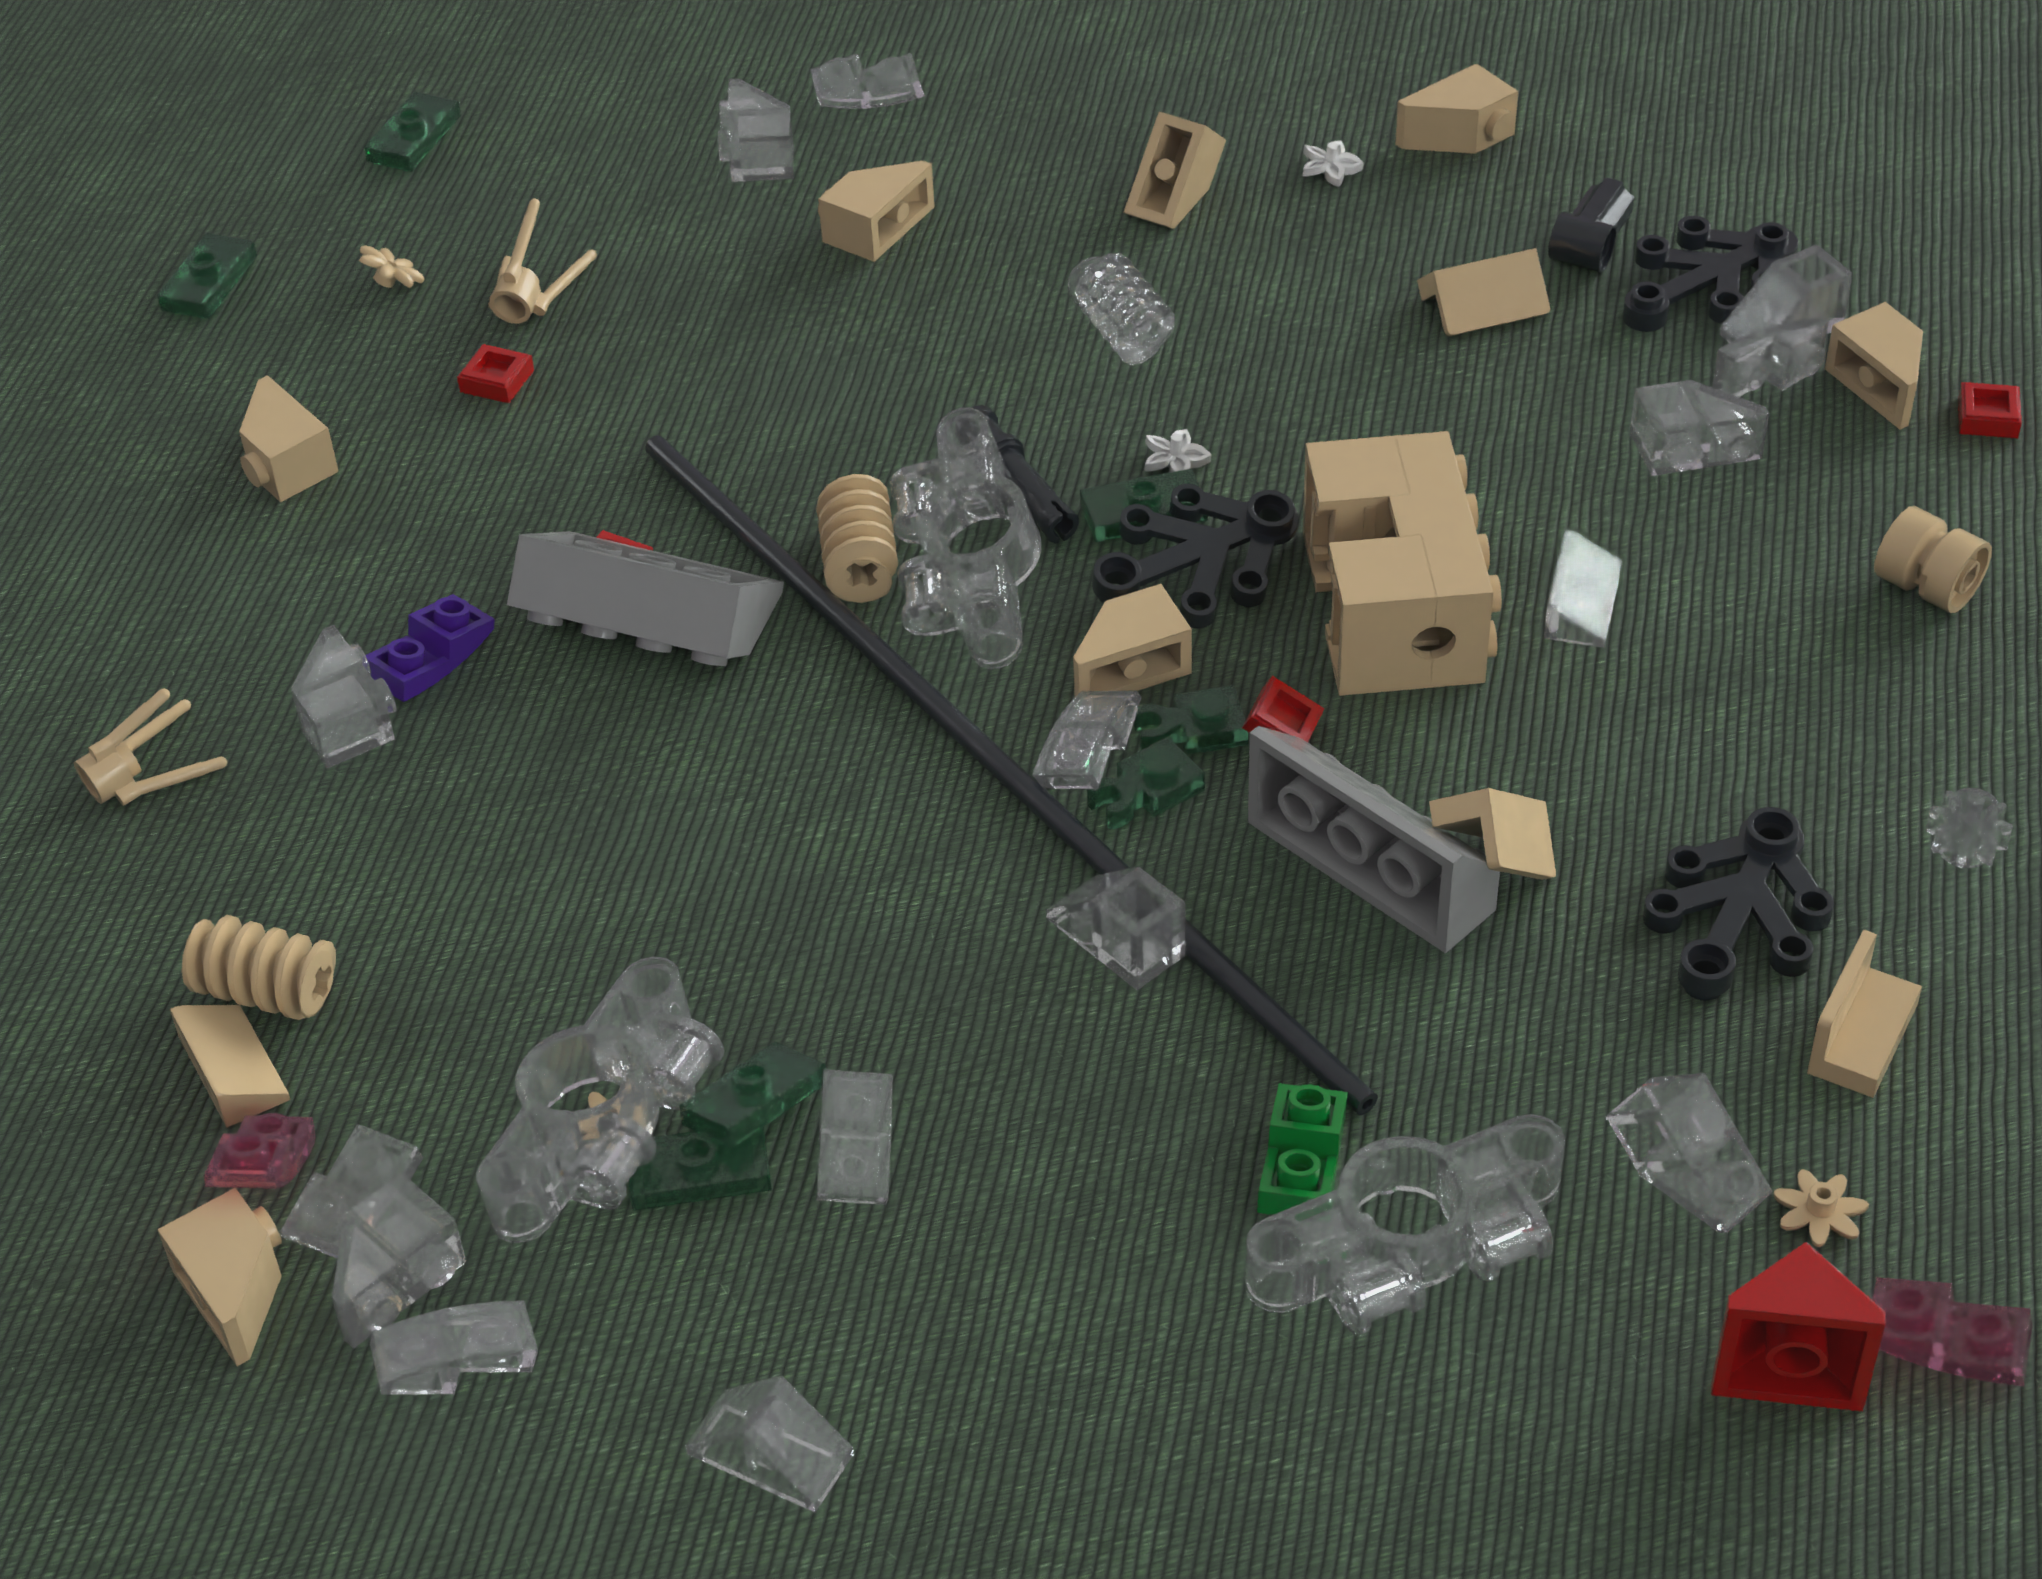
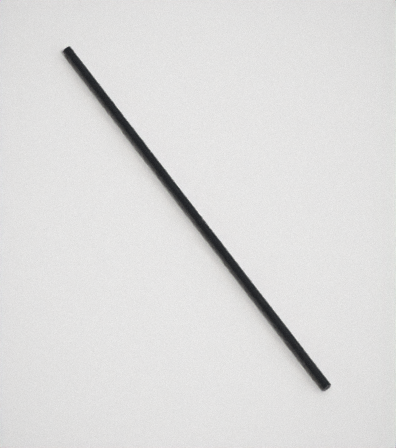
M660 435L653 436L648 440L645 451L1324 1084L1331 1090L1348 1092L1347 1105L1358 1115H1364L1375 1106L1378 1096L1372 1089Z

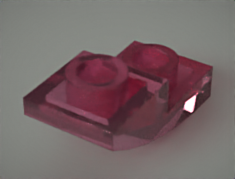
M278 1113L245 1116L237 1134H222L204 1174L206 1187L267 1189L284 1187L298 1174L316 1141L313 1117H288Z
M1877 1277L1873 1301L1885 1311L1886 1325L1879 1350L1914 1364L1945 1373L1994 1383L2024 1386L2033 1328L2030 1308L1954 1302L1952 1283Z

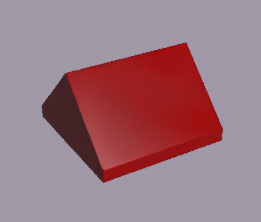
M1805 1242L1728 1296L1711 1381V1395L1863 1411L1886 1325L1885 1311L1812 1246Z

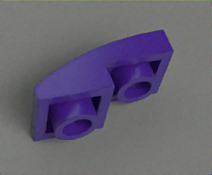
M454 594L441 598L435 603L408 615L407 636L394 640L390 644L362 656V677L402 702H405L436 684L466 660L494 630L495 619Z

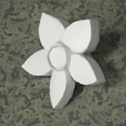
M1342 141L1328 143L1327 152L1318 147L1304 145L1303 153L1312 161L1305 165L1302 176L1323 173L1328 183L1340 187L1344 175H1353L1363 170L1364 162L1356 155L1345 152Z
M1187 429L1175 431L1171 436V442L1158 436L1146 435L1145 443L1155 453L1147 459L1144 471H1155L1169 467L1171 476L1185 484L1190 468H1200L1211 462V454L1203 446L1191 443V437Z

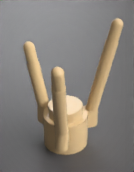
M531 199L512 256H505L503 258L497 284L489 301V308L497 317L513 324L526 322L532 313L544 316L551 301L597 257L595 250H588L542 293L537 275L530 269L521 267L540 207L538 199Z
M165 688L160 689L109 735L88 747V754L74 762V767L81 781L97 802L102 804L116 796L124 806L143 794L194 779L227 766L226 758L217 757L141 781H134L133 777L141 773L142 770L132 752L191 708L189 700H181L128 737L169 699V690Z

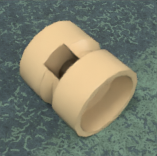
M1910 506L1901 512L1885 534L1876 555L1874 572L1878 577L1906 591L1918 586L1919 595L1923 600L1949 613H1956L1967 604L1981 584L1991 560L1992 546L1989 542L1961 528L1947 532V524L1943 519L1916 506Z

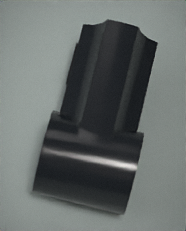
M1605 177L1600 184L1590 186L1573 213L1565 211L1560 213L1549 240V258L1597 272H1603L1606 269L1614 251L1617 234L1633 212L1634 196L1627 192L1623 182Z

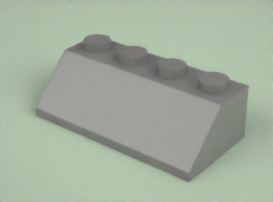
M571 531L519 534L507 605L528 610L527 620L535 623L562 626L563 619L582 623L581 633L589 636L617 639V633L619 632L636 636V646L642 649L669 653L672 651L673 645L692 650L691 660L708 665L726 666L729 658L750 655L782 594L784 582Z
M1261 726L1256 727L1250 732L1249 824L1444 953H1447L1496 911L1500 871L1488 868L1486 855L1483 851L1472 848L1444 829L1433 827L1431 818L1420 815L1392 797L1381 786L1365 780L1342 765L1334 756L1323 753L1303 739Z

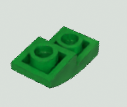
M1279 1083L1269 1127L1268 1150L1258 1191L1257 1213L1328 1222L1340 1154L1348 1092L1324 1089L1310 1084L1298 1086Z

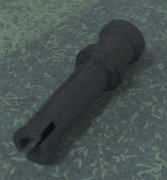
M978 405L964 411L952 426L950 432L951 441L959 450L969 452L975 458L976 469L985 479L998 481L1009 492V495L1040 527V530L1050 542L1059 543L1060 537L1055 531L1061 536L1063 541L1069 539L1078 528L1079 517L1025 460L1024 448L1020 440L1015 435L1005 433L998 426V417L990 407Z

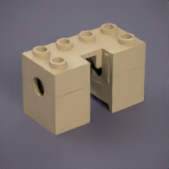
M1449 431L1306 443L1303 538L1315 591H1332L1331 620H1329V624H1325V636L1339 696L1485 683L1487 658L1496 657L1497 633L1494 621L1491 620L1492 612L1501 611L1502 595L1498 575L1488 574L1487 570H1489L1490 566L1488 538L1486 534H1477L1476 530L1479 520L1477 499L1474 493L1466 494L1465 492L1467 488L1466 460L1463 454L1455 455Z

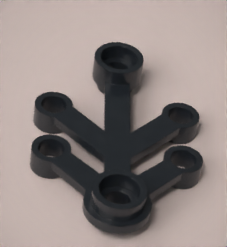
M1691 215L1683 217L1678 222L1676 242L1680 247L1687 250L1669 249L1670 244L1665 238L1658 235H1646L1637 241L1635 262L1638 266L1647 270L1671 268L1691 271L1662 285L1647 281L1635 284L1632 290L1625 296L1623 321L1628 327L1637 331L1651 332L1659 330L1667 322L1670 304L1717 282L1716 291L1712 293L1710 298L1709 317L1719 324H1735L1741 320L1744 307V297L1739 292L1740 271L1749 266L1758 269L1753 274L1750 296L1753 300L1762 304L1780 302L1783 299L1786 278L1780 270L1786 268L1790 260L1796 255L1798 238L1785 226L1774 222L1760 224L1747 232L1711 229L1710 222L1700 216ZM1708 247L1732 251L1725 254L1691 250H1701Z
M1181 484L1174 488L1171 493L1169 512L1172 517L1154 513L1149 507L1142 504H1132L1122 510L1119 522V534L1124 541L1130 544H1144L1150 541L1152 537L1180 544L1139 561L1122 552L1105 554L1095 563L1092 588L1095 595L1104 604L1107 600L1139 591L1141 586L1199 563L1191 588L1186 590L1181 597L1179 611L1190 627L1197 629L1205 628L1215 618L1217 607L1215 591L1228 550L1250 542L1244 567L1237 569L1233 574L1230 595L1237 604L1244 607H1254L1261 604L1266 596L1268 577L1265 573L1273 547L1285 544L1295 536L1299 524L1298 512L1292 500L1284 493L1276 490L1257 492L1249 501L1243 502L1204 492L1194 484ZM1188 501L1194 503L1195 505L1185 506L1180 502ZM1203 515L1230 523L1214 528L1196 522L1201 520ZM1140 522L1143 523L1145 526L1135 527L1130 523ZM1242 584H1252V585L1256 586L1257 588H1256V589H1247V588H1244V587L1241 586V585H1242ZM1201 605L1205 607L1206 610L1198 611L1192 609L1190 606Z
M1777 807L1757 809L1742 823L1738 836L1697 847L1681 845L1673 848L1668 853L1665 877L1671 885L1680 889H1656L1646 896L1643 922L1650 930L1663 934L1672 933L1681 927L1683 915L1723 905L1707 939L1694 940L1688 943L1681 952L1678 979L1691 997L1702 1001H1710L1718 998L1730 988L1736 963L1732 951L1751 912L1772 944L1770 965L1779 974L1788 977L1800 976L1808 971L1813 954V944L1807 936L1796 930L1766 884V881L1773 869L1794 897L1791 910L1793 923L1806 931H1821L1829 926L1834 908V899L1830 893L1818 887L1800 860L1799 856L1802 854L1804 847V834L1797 818L1790 812ZM1745 861L1739 873L1703 882L1706 869ZM1682 865L1690 866V867H1692L1693 869H1685V868H1682V867H1680V866H1682ZM1805 907L1817 908L1820 911L1808 910ZM1657 909H1666L1671 913H1662L1657 911ZM1784 952H1794L1799 956H1790Z

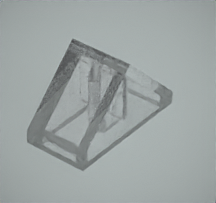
M782 1375L725 1389L685 1446L688 1455L815 1513L853 1456V1447Z

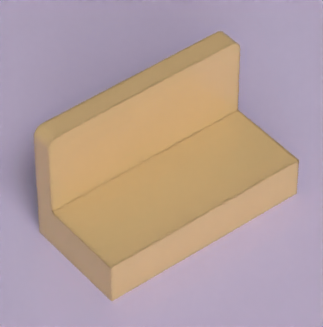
M1536 248L1436 270L1417 280L1422 301L1437 299L1444 333L1447 336L1542 316L1550 311Z
M1491 788L1429 801L1433 827L1483 838L1486 862L1490 870L1541 880L1556 876L1545 801Z
M1863 930L1818 1020L1807 1074L1874 1098L1918 1005L1922 986L1870 968L1877 934Z

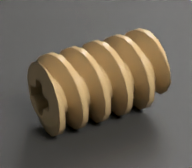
M851 474L836 479L824 488L818 497L816 505L826 585L836 597L848 602L864 603L875 601L887 595L893 584L892 576L895 574L899 564L887 487L879 479L869 475Z
M225 915L219 919L215 926L211 920L203 919L194 925L186 942L182 959L183 982L190 991L204 995L211 993L214 998L226 1001L234 999L240 1005L248 1007L258 1006L262 1011L274 1014L281 1012L284 1017L301 1020L305 1017L310 1018L316 1015L322 1008L333 982L336 950L332 942L322 939L312 947L309 936L299 933L289 939L285 930L276 927L271 928L265 933L263 925L257 922L249 921L242 926L239 918Z

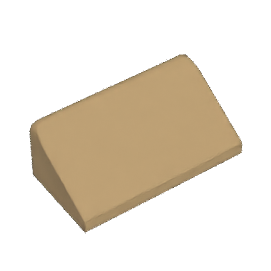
M182 1005L170 1009L179 1039L226 1128L291 1100L286 1087L240 1005Z

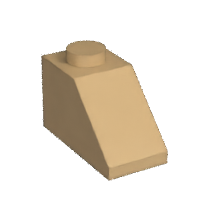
M1474 64L1398 101L1396 145L1401 149L1476 154L1515 135L1518 90L1478 64Z
M1159 112L1124 213L1174 229L1209 190L1226 139L1205 125Z
M917 161L848 172L818 199L822 242L875 262L934 208L932 164L925 161Z
M1883 302L1832 325L1825 370L1901 430L1909 426L1918 382L1923 331L1888 303Z
M268 375L259 379L239 431L245 455L240 460L249 481L255 487L263 486L277 500L282 502L339 471L328 427Z
M1162 584L1104 602L1073 657L1075 703L1078 708L1082 709L1192 674V629Z
M233 1188L159 1228L158 1232L173 1273L235 1365L239 1366L250 1360L282 1277L273 1248L280 1245L282 1240L265 1208L260 1206L252 1211L238 1190Z

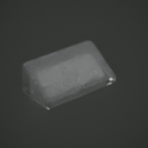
M1570 529L1564 530L1547 605L1544 639L1604 648L1622 561Z

